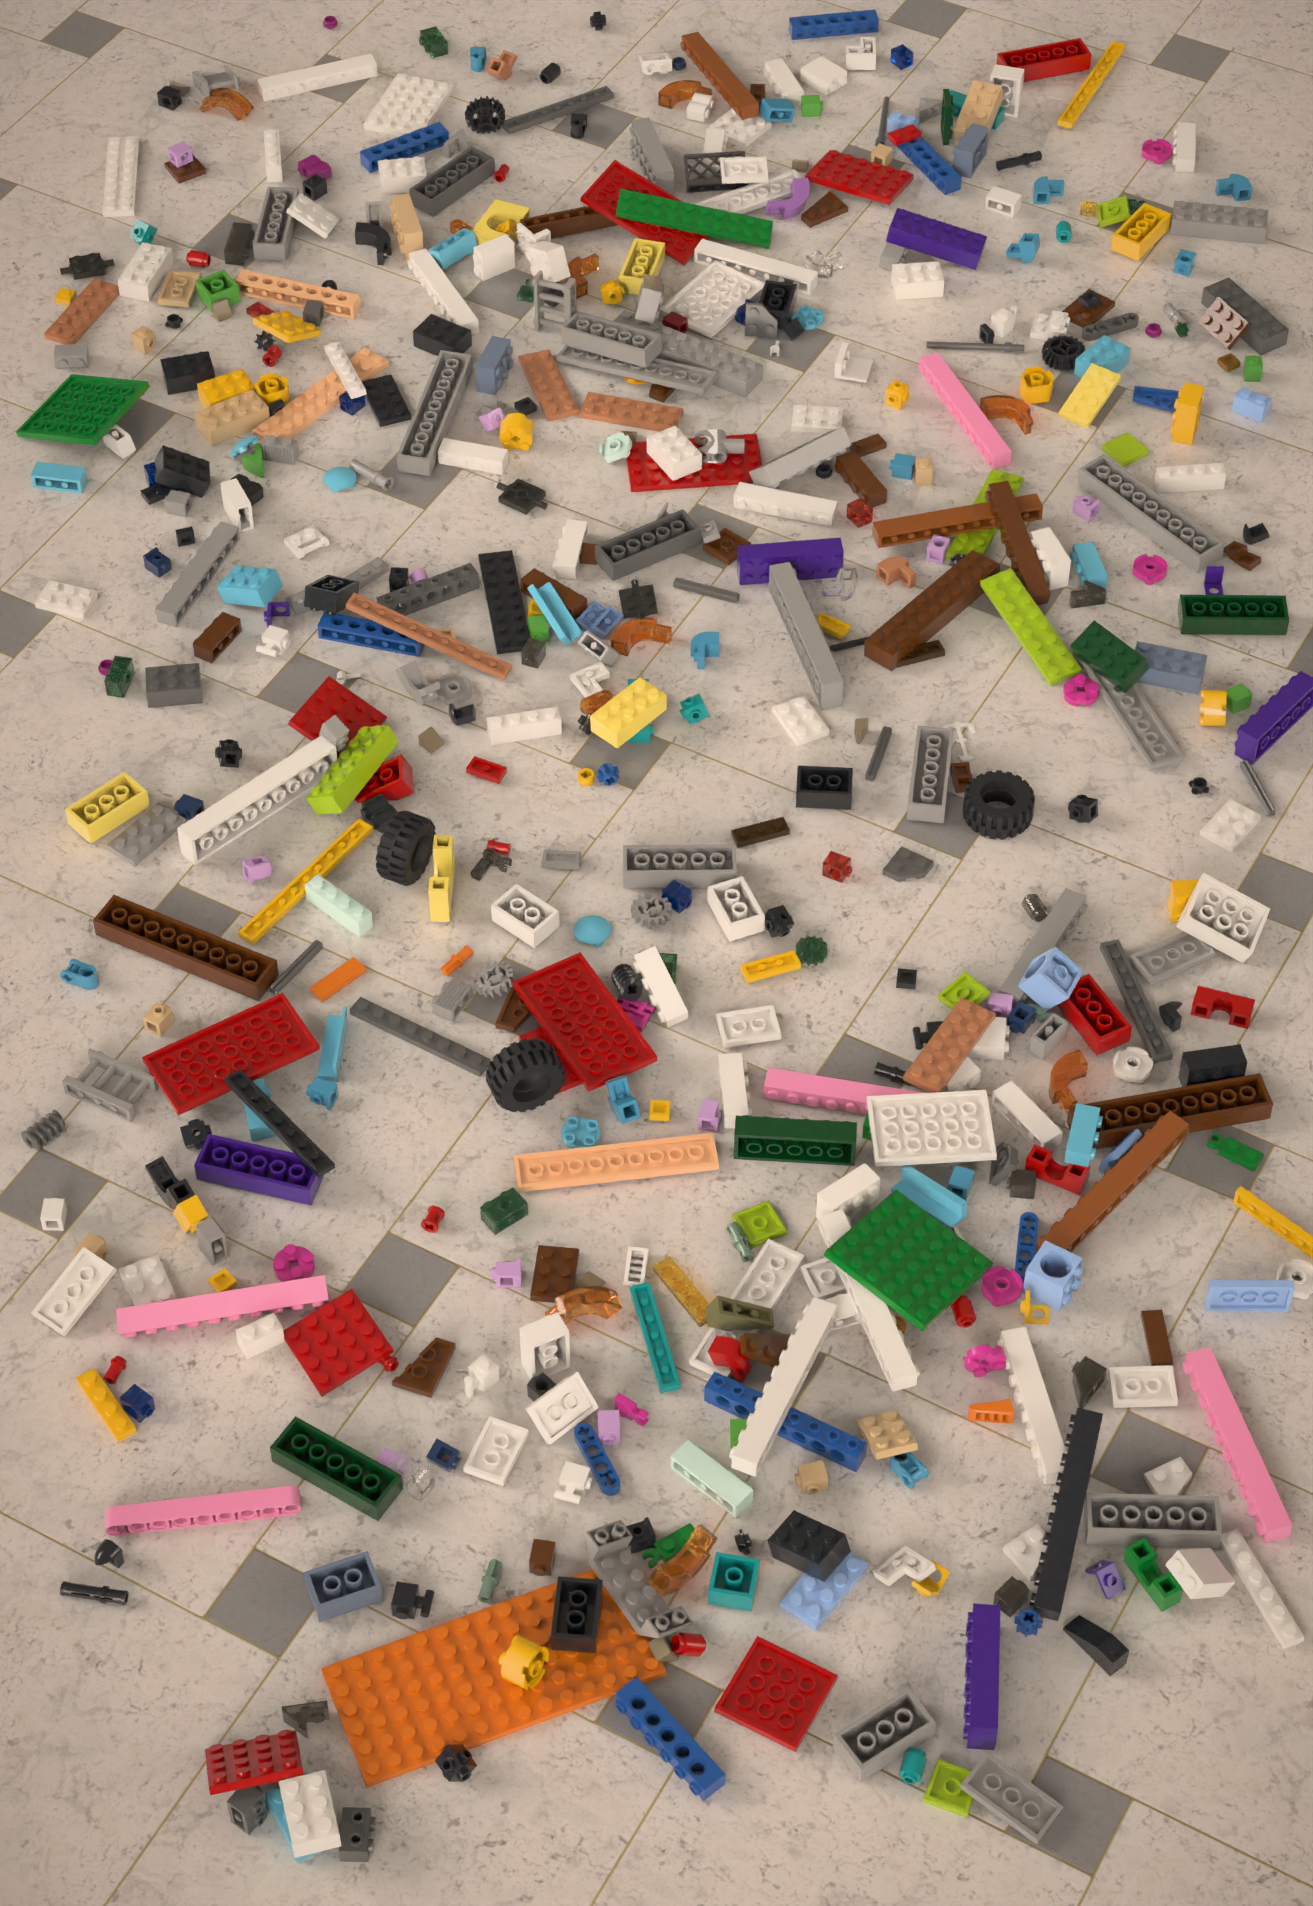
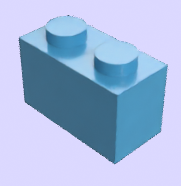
M762 98L759 107L760 115L765 121L792 122L796 110L788 99Z

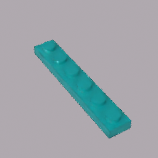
M650 1282L629 1286L659 1392L664 1393L681 1389Z

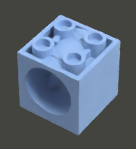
M1055 946L1031 961L1018 987L1044 1010L1050 1009L1070 997L1083 970Z
M1045 1240L1026 1269L1023 1294L1026 1293V1290H1030L1031 1298L1060 1311L1064 1305L1069 1304L1072 1298L1071 1293L1073 1290L1077 1291L1082 1280L1079 1278L1083 1272V1267H1081L1083 1258Z

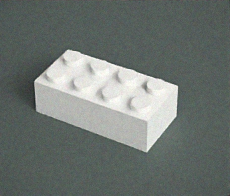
M142 243L118 279L120 296L150 302L174 264L172 248Z

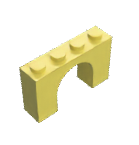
M495 199L472 230L474 231L477 244L481 245L505 235V233L494 231L492 228L508 220L517 226L520 223V219L530 218V208Z
M434 835V877H430L428 889L431 921L450 922L455 873L453 835Z

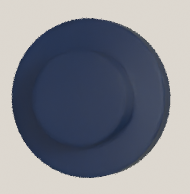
M682 57L674 58L672 68L678 71L686 68L685 59Z

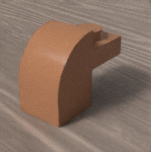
M503 50L499 59L492 58L486 70L490 76L505 81L512 75L511 69L518 57L516 54Z
M889 557L877 564L876 577L886 585L899 580L908 588H912L915 586L916 573L913 569L909 568V560L902 557Z

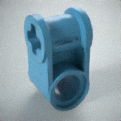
M470 47L472 71L480 72L484 70L486 47Z
M71 959L66 970L60 973V977L66 983L82 987L86 990H93L99 985L96 968L77 959Z
M911 1452L890 1457V1469L909 1489H912L915 1483L922 1478L926 1479L929 1476L924 1464L918 1461Z

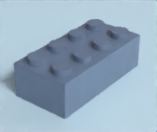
M1137 641L1135 651L1146 658L1149 669L1137 682L1199 694L1208 655Z

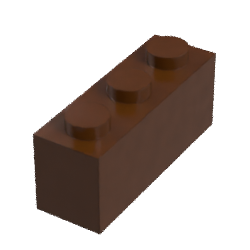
M222 612L194 640V656L213 663L242 632L240 618Z

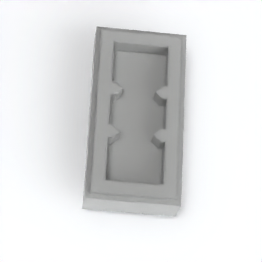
M715 520L698 525L701 528L704 543L721 538Z
M544 849L542 868L579 870L581 852Z

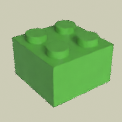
M225 270L196 280L197 295L211 312H213L212 303L226 298L229 306L241 302L239 286Z

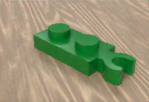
M1213 1133L1212 1139L1216 1142L1212 1140L1207 1142L1208 1148L1219 1150L1218 1155L1253 1172L1264 1157V1153L1229 1136L1224 1140L1218 1133Z
M689 1523L653 1543L654 1550H645L642 1553L643 1560L648 1557L653 1558V1560L648 1562V1567L654 1568L661 1559L666 1564L701 1545L702 1538L692 1524Z

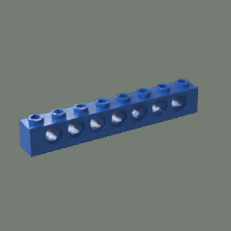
M715 1371L704 1387L705 1402L741 1419H748L750 1413L754 1414L758 1397L762 1398L763 1396L762 1393ZM793 1407L790 1408L777 1434L854 1472H857L866 1457L867 1442Z

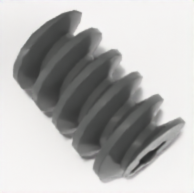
M54 1109L52 1113L46 1115V1118L43 1117L39 1122H35L33 1127L30 1126L27 1128V1131H22L21 1136L30 1148L35 1147L40 1151V1143L47 1146L46 1139L51 1142L54 1141L52 1134L59 1137V1129L64 1133L67 1130L62 1116Z

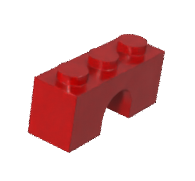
M1198 985L1192 1004L1191 1015L1210 1019L1214 1011L1222 1010L1230 1016L1229 1025L1248 1029L1255 999Z
M1034 1144L1026 1158L1024 1173L1081 1195L1088 1182L1091 1166L1085 1167L1070 1163L1068 1166H1062L1054 1161L1052 1157L1053 1151Z

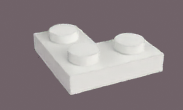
M601 662L570 674V680L587 701L602 696L603 689L598 682L610 678V672Z
M904 1546L873 1570L875 1578L890 1586L904 1574L920 1583L933 1573L936 1568L933 1562L909 1547Z

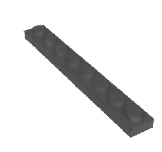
M607 86L507 119L504 121L502 128L508 134L515 133L614 98V93Z
M1119 939L1100 943V950L1145 1047L1152 1058L1153 1064L1172 1060L1173 1054Z
M362 997L349 1009L350 1015L479 1077L485 1072L491 1059Z

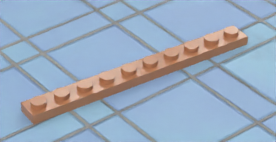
M355 592L346 603V609L503 681L512 670V665Z

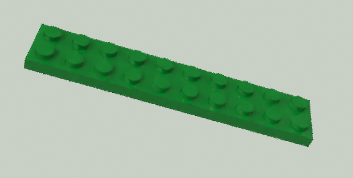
M620 189L615 216L766 249L770 247L773 221L625 189Z

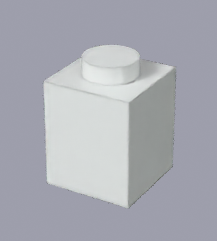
M44 1198L40 1217L43 1230L64 1231L67 1215L65 1199Z

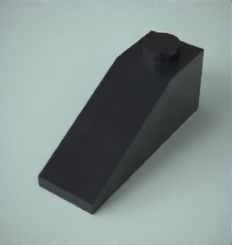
M1081 1615L1063 1627V1630L1109 1676H1112L1127 1663L1129 1650L1113 1634Z

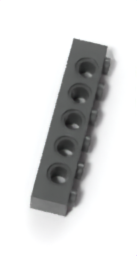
M468 563L377 597V603L407 616L479 589V575L473 565Z

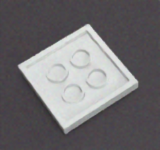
M732 108L708 128L725 129V135L728 136L727 141L745 149L771 128V122L765 121L764 118L759 116L742 120Z

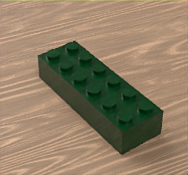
M1180 594L1178 604L1180 634H1287L1289 615L1286 596Z
M736 1115L734 1159L855 1166L857 1122Z
M296 1416L270 1446L272 1462L377 1521L380 1520L403 1490L402 1475Z

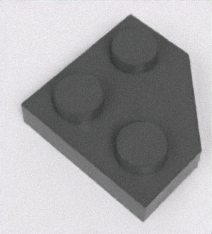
M746 303L745 336L777 337L778 319L767 310L763 303Z
M901 846L883 868L882 875L897 882L906 881V878L912 877L917 879L925 878L933 868L934 861Z
M1005 1142L1000 1143L996 1147L997 1158L996 1160H991L989 1184L997 1186L1002 1180L1004 1181L1019 1165L1018 1150Z

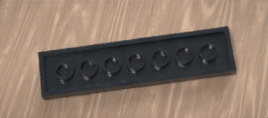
M512 550L478 554L496 653L504 654L532 650Z

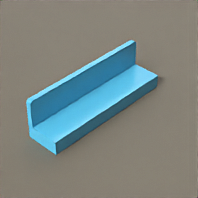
M547 582L539 589L533 584L527 588L565 646L583 634L550 582Z
M343 1007L342 1016L328 1015L317 1078L338 1082L348 1024L347 1007Z
M910 1165L901 1167V1181L891 1188V1192L897 1189L950 1229L967 1217V1201Z

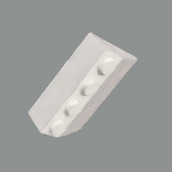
M1203 873L1186 903L1176 927L1243 963L1254 951L1270 908Z

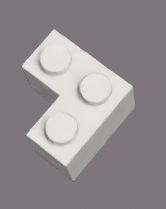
M860 37V46H846V70H875V37Z

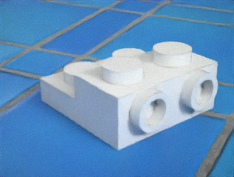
M668 52L639 55L641 71L645 75H653L654 72L667 74L669 73L668 71H672V59Z
M1052 310L1051 315L1036 313L1030 331V338L1047 341L1048 338L1058 337L1059 334L1061 336L1067 335L1071 317H1068V313Z

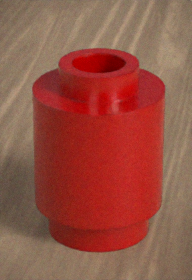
M190 250L187 253L186 261L189 266L205 268L209 267L211 256L207 252Z
M961 1295L951 1305L956 1324L967 1328L976 1321V1315L971 1300L967 1296Z
M680 1632L673 1636L671 1648L678 1655L699 1657L706 1649V1641L702 1634Z

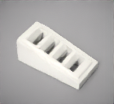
M628 1247L623 1286L629 1287L645 1282L649 1248ZM632 1257L643 1258V1261L632 1259ZM631 1264H639L642 1267H634ZM630 1270H631V1271H638V1272H641V1275H640V1274H632V1273H629V1272H630ZM628 1278H638L640 1282L628 1281Z

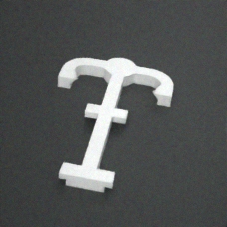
M961 722L945 725L943 728L957 731L959 739H956V743H960L963 756H960V760L968 761L973 759L972 755L967 754L964 743L967 742V738H963L961 729L969 728L971 733H975L974 726L971 723Z

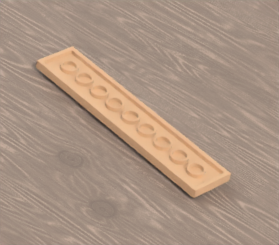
M365 347L349 358L361 381L372 379L389 366V360ZM335 369L284 406L282 410H279L275 415L252 430L253 435H257L262 441L265 435L291 439L349 396Z
M713 1133L513 1155L518 1192L719 1169Z

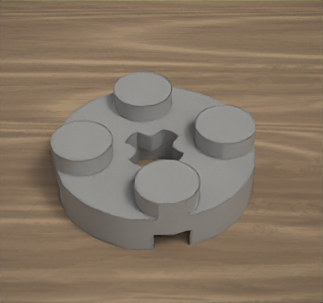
M452 673L444 675L438 680L441 688L436 691L439 695L438 698L444 701L445 705L449 706L450 703L454 705L471 698V682L466 676L462 675L460 677Z

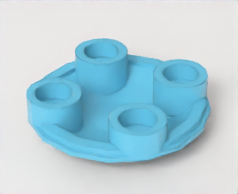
M806 305L801 306L800 310L792 317V320L797 318L805 330L815 329L824 321L823 311L809 308Z
M257 435L243 438L232 448L231 456L235 457L239 453H243L248 449V446L255 444L260 439Z
M348 467L331 468L323 476L324 483L327 487H330L332 492L356 486V473Z
M585 916L575 923L573 929L575 940L600 947L603 945V941L610 936L611 925L601 916Z
M569 1117L561 1130V1138L564 1144L571 1149L595 1146L601 1137L598 1122L584 1117Z

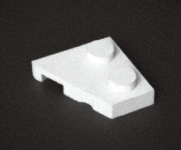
M1179 1457L1144 1473L1143 1479L1154 1495H1179L1184 1485H1187L1192 1478V1472L1184 1460Z
M1038 1524L1003 1546L1004 1553L1029 1581L1033 1579L1038 1566H1040L1038 1563L1041 1552L1045 1553L1046 1546L1043 1545L1045 1531Z

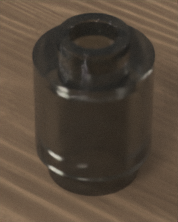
M1029 894L1024 897L1022 906L1029 917L1036 922L1044 920L1048 915L1047 908L1037 894Z

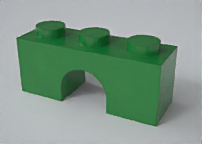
M1143 1538L1126 1547L1123 1561L1160 1611L1163 1612L1180 1603L1183 1588L1171 1572L1165 1575L1161 1572L1156 1560L1157 1553L1147 1540Z

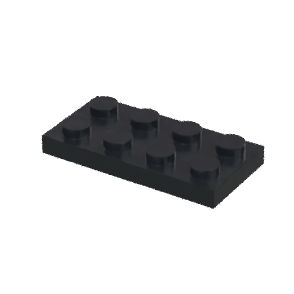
M392 375L361 381L366 389L367 394L365 397L380 427L411 420V413Z

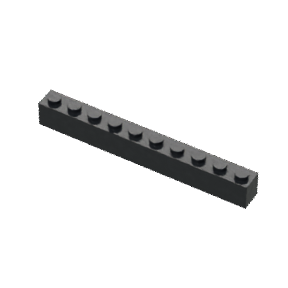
M1077 1408L1076 1414H1071L1068 1427H1071L1072 1431L1071 1434L1067 1433L1064 1446L1068 1447L1067 1454H1062L1060 1466H1064L1063 1473L1058 1472L1056 1485L1059 1486L1058 1493L1054 1492L1051 1505L1055 1506L1054 1513H1049L1047 1525H1050L1051 1528L1050 1532H1045L1043 1540L1046 1551L1040 1554L1038 1565L1042 1566L1041 1573H1036L1034 1585L1038 1586L1036 1593L1032 1592L1029 1606H1033V1611L1036 1613L1040 1612V1617L1055 1621L1059 1620L1103 1417L1102 1413Z

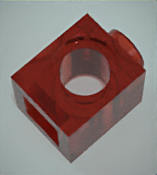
M859 498L847 504L846 517L860 528L872 522L873 508L862 498Z
M830 851L823 862L822 876L843 883L846 877H850L853 870L851 858Z

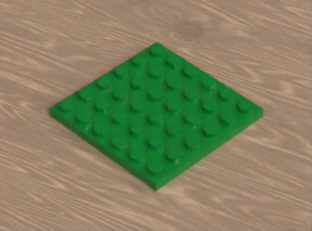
M71 374L16 433L21 438L94 446L118 423L136 401L145 394L150 385L148 381Z
M897 1189L824 1253L827 1259L922 1332L993 1265L991 1260Z

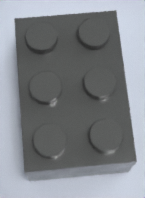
M199 663L145 668L146 695L149 708L202 703V682Z

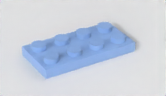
M1209 1280L1204 1303L1205 1311H1289L1295 1288L1294 1280Z
M850 1552L825 1582L804 1573L781 1600L780 1607L816 1631L867 1571L869 1564Z

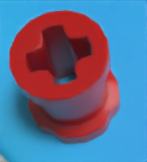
M270 346L268 353L262 357L263 363L268 367L275 366L276 360L282 356V351L277 346Z
M430 1206L426 1218L421 1222V1227L427 1232L436 1233L439 1229L438 1224L440 1220L445 1217V1211L440 1207Z

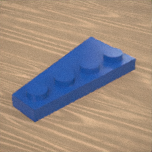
M1134 386L1132 402L1174 413V411L1176 412L1174 405L1176 398L1179 399V391Z

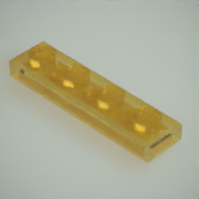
M669 1256L653 1265L655 1274L699 1327L707 1324L705 1309L709 1305L708 1301L675 1261Z

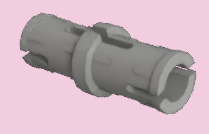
M1171 303L1165 304L1167 309L1163 306V311L1169 316L1171 322L1173 321L1176 325L1181 322L1188 326V322L1182 317L1181 312L1176 310Z

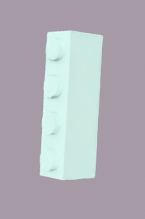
M319 874L305 884L306 899L359 938L373 928L372 912Z
M687 1440L671 1455V1468L735 1518L753 1502V1489L751 1485L746 1481H741L732 1470L724 1468L715 1457L707 1455L698 1444H693Z

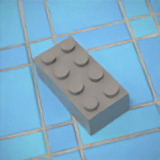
M648 274L643 275L636 302L635 319L654 324L655 319L658 320L660 304H662L664 298L665 284L662 283V278Z
M907 1688L834 1734L833 1748L861 1783L902 1757L910 1747H917L935 1736L936 1721L913 1692Z

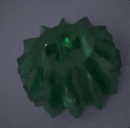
M806 935L805 938H800L795 948L796 955L800 959L801 964L807 963L808 967L810 964L817 966L818 963H823L828 955L827 943L823 941L822 937L816 938L815 935L813 937Z

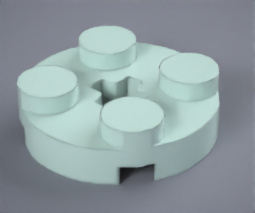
M615 433L606 438L607 442L605 444L602 442L599 448L603 459L607 463H612L621 458H627L630 455L632 441L624 433Z

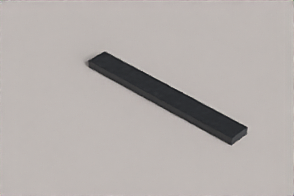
M241 1069L224 1078L225 1084L318 1178L335 1168V1163Z

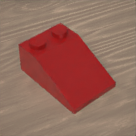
M402 754L381 764L355 797L356 803H362L380 793L388 801L400 800L414 793L413 768Z

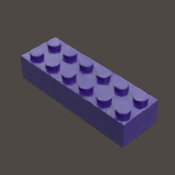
M897 208L889 227L886 242L976 270L987 236Z
M841 537L738 545L737 574L739 585L769 583L770 566L790 562L792 568H795L798 580L842 577L844 550Z
M1302 671L1296 676H1292L1289 682L1283 685L1276 695H1272L1269 701L1262 705L1255 715L1252 714L1244 725H1240L1237 730L1238 738L1234 745L1236 747L1234 755L1244 761L1248 760L1253 765L1313 707V677Z
M212 1134L207 1135L194 1164L197 1180L311 1206L324 1177L323 1175L318 1178L293 1152Z
M973 1603L972 1612H968L966 1623L967 1643L965 1648L966 1684L964 1686L965 1704L963 1718H965L963 1739H967L968 1749L995 1751L998 1732L1001 1605Z

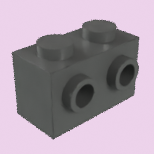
M259 1786L236 1790L227 1800L231 1823L248 1835L257 1826H261L267 1818L264 1792Z
M343 1807L340 1830L341 1846L339 1847L340 1862H369V1853L374 1852V1839H371V1831L376 1830V1817H372L371 1808Z

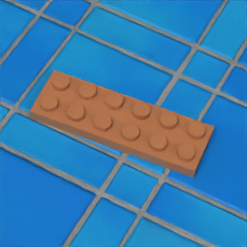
M94 278L44 333L45 339L61 344H76L120 295L118 285Z
M549 349L518 356V361L547 422L579 415V409Z
M588 392L579 412V418L658 432L673 426L678 428L683 416V408Z
M961 997L906 1071L903 1080L929 1093L942 1092L994 1021L996 1013Z

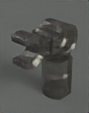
M485 849L482 858L474 866L470 875L472 878L480 881L490 866H497L500 871L506 873L507 867L512 865V859L501 857L494 849Z

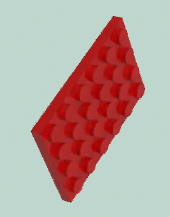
M829 150L805 175V178H808L811 183L890 205L913 181L914 174L906 170L895 169L892 166H884L878 162H870L864 158H856L850 154L839 153L837 150Z

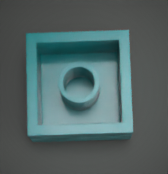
M716 1552L708 1588V1604L752 1612L760 1573V1559Z

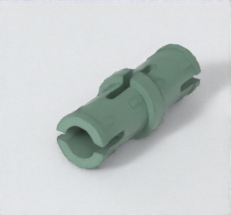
M737 1222L729 1224L726 1229L732 1238L733 1247L738 1250L743 1262L751 1261L755 1255L748 1244L747 1236L742 1233Z

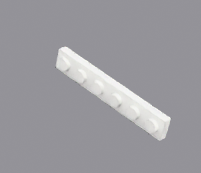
M332 342L324 346L325 353L350 398L354 399L366 395V389L339 342Z
M1238 1528L1222 1534L1220 1546L1283 1649L1303 1642L1304 1635Z

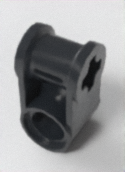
M571 114L570 124L572 128L570 134L572 138L581 139L584 137L585 128L587 127V114Z

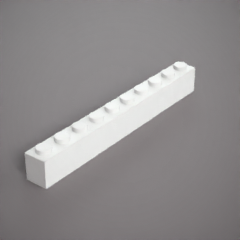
M843 1209L819 1215V1230L827 1248L852 1228L849 1216L846 1217ZM836 1265L892 1392L916 1386L917 1376L920 1375L916 1363L913 1364L911 1360V1351L909 1347H905L903 1333L897 1329L896 1318L893 1313L890 1314L889 1306Z
M814 1297L811 1304L805 1306L804 1317L802 1320H798L795 1335H790L787 1343L788 1348L783 1350L780 1355V1364L774 1366L771 1381L766 1382L762 1398L758 1397L754 1414H749L746 1422L747 1427L745 1430L742 1429L739 1434L738 1445H734L731 1449L729 1458H732L731 1468L756 1477L836 1319L837 1305Z

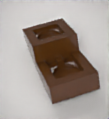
M1233 541L1224 547L1223 552L1231 560L1249 571L1261 564V557L1249 553L1248 547L1244 544Z
M969 762L951 763L950 768L955 792L963 793L966 786L973 779Z

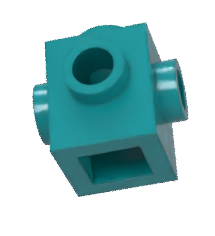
M137 219L130 237L134 238V242L139 245L142 243L151 244L158 229Z
M700 694L687 697L680 702L682 707L679 710L683 720L687 719L690 725L709 717Z

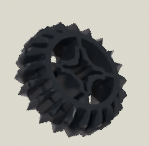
M480 96V99L475 98L474 102L470 101L465 110L468 128L471 127L472 131L476 130L477 134L479 132L490 134L491 131L495 133L496 129L500 130L506 118L502 103L498 99L495 100L494 97L490 99L488 96L486 98Z
M1059 334L1058 337L1053 336L1044 342L1041 352L1042 360L1045 361L1046 365H1049V368L1054 367L1055 370H1074L1076 358L1085 351V346L1082 345V341H1078V338L1074 339L1073 336L1067 337L1066 335L1061 336Z

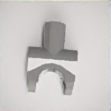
M701 430L695 434V442L698 445H702L698 450L706 454V456L702 457V462L722 463L727 459V454H744V439H726V433L723 430ZM699 436H705V437H706V438L703 439V440L698 439Z

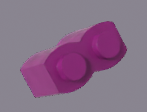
M310 155L298 162V172L306 178H310L315 174L325 180L332 177L329 164L321 161L316 155Z

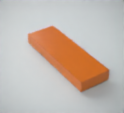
M353 957L311 986L310 992L323 1003L366 973V967Z

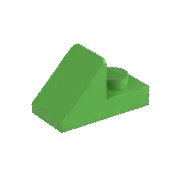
M261 443L254 444L255 451H252V455L242 456L243 468L260 478H264Z

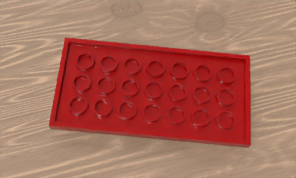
M616 160L609 165L580 199L581 202L640 239L665 243V254L683 266L693 257L694 249L699 242L710 237L615 217L620 189L681 201Z
M757 434L726 436V439H744V454H727V459L722 463L702 462L701 470L674 481L647 453V441L632 442L630 455L626 458L631 492L738 485L739 482L754 484L749 471L762 465ZM698 437V439H700V440H703V439L706 438V437ZM688 438L697 449L702 447V445H698L695 442V438Z
M581 952L513 981V988L588 1092L606 1085L605 1081L622 1075L626 1076L657 1062V1055Z
M281 993L145 1055L142 1059L179 1116L232 1091L225 1084L224 1078L240 1069L254 1081L320 1050V1046L284 993Z

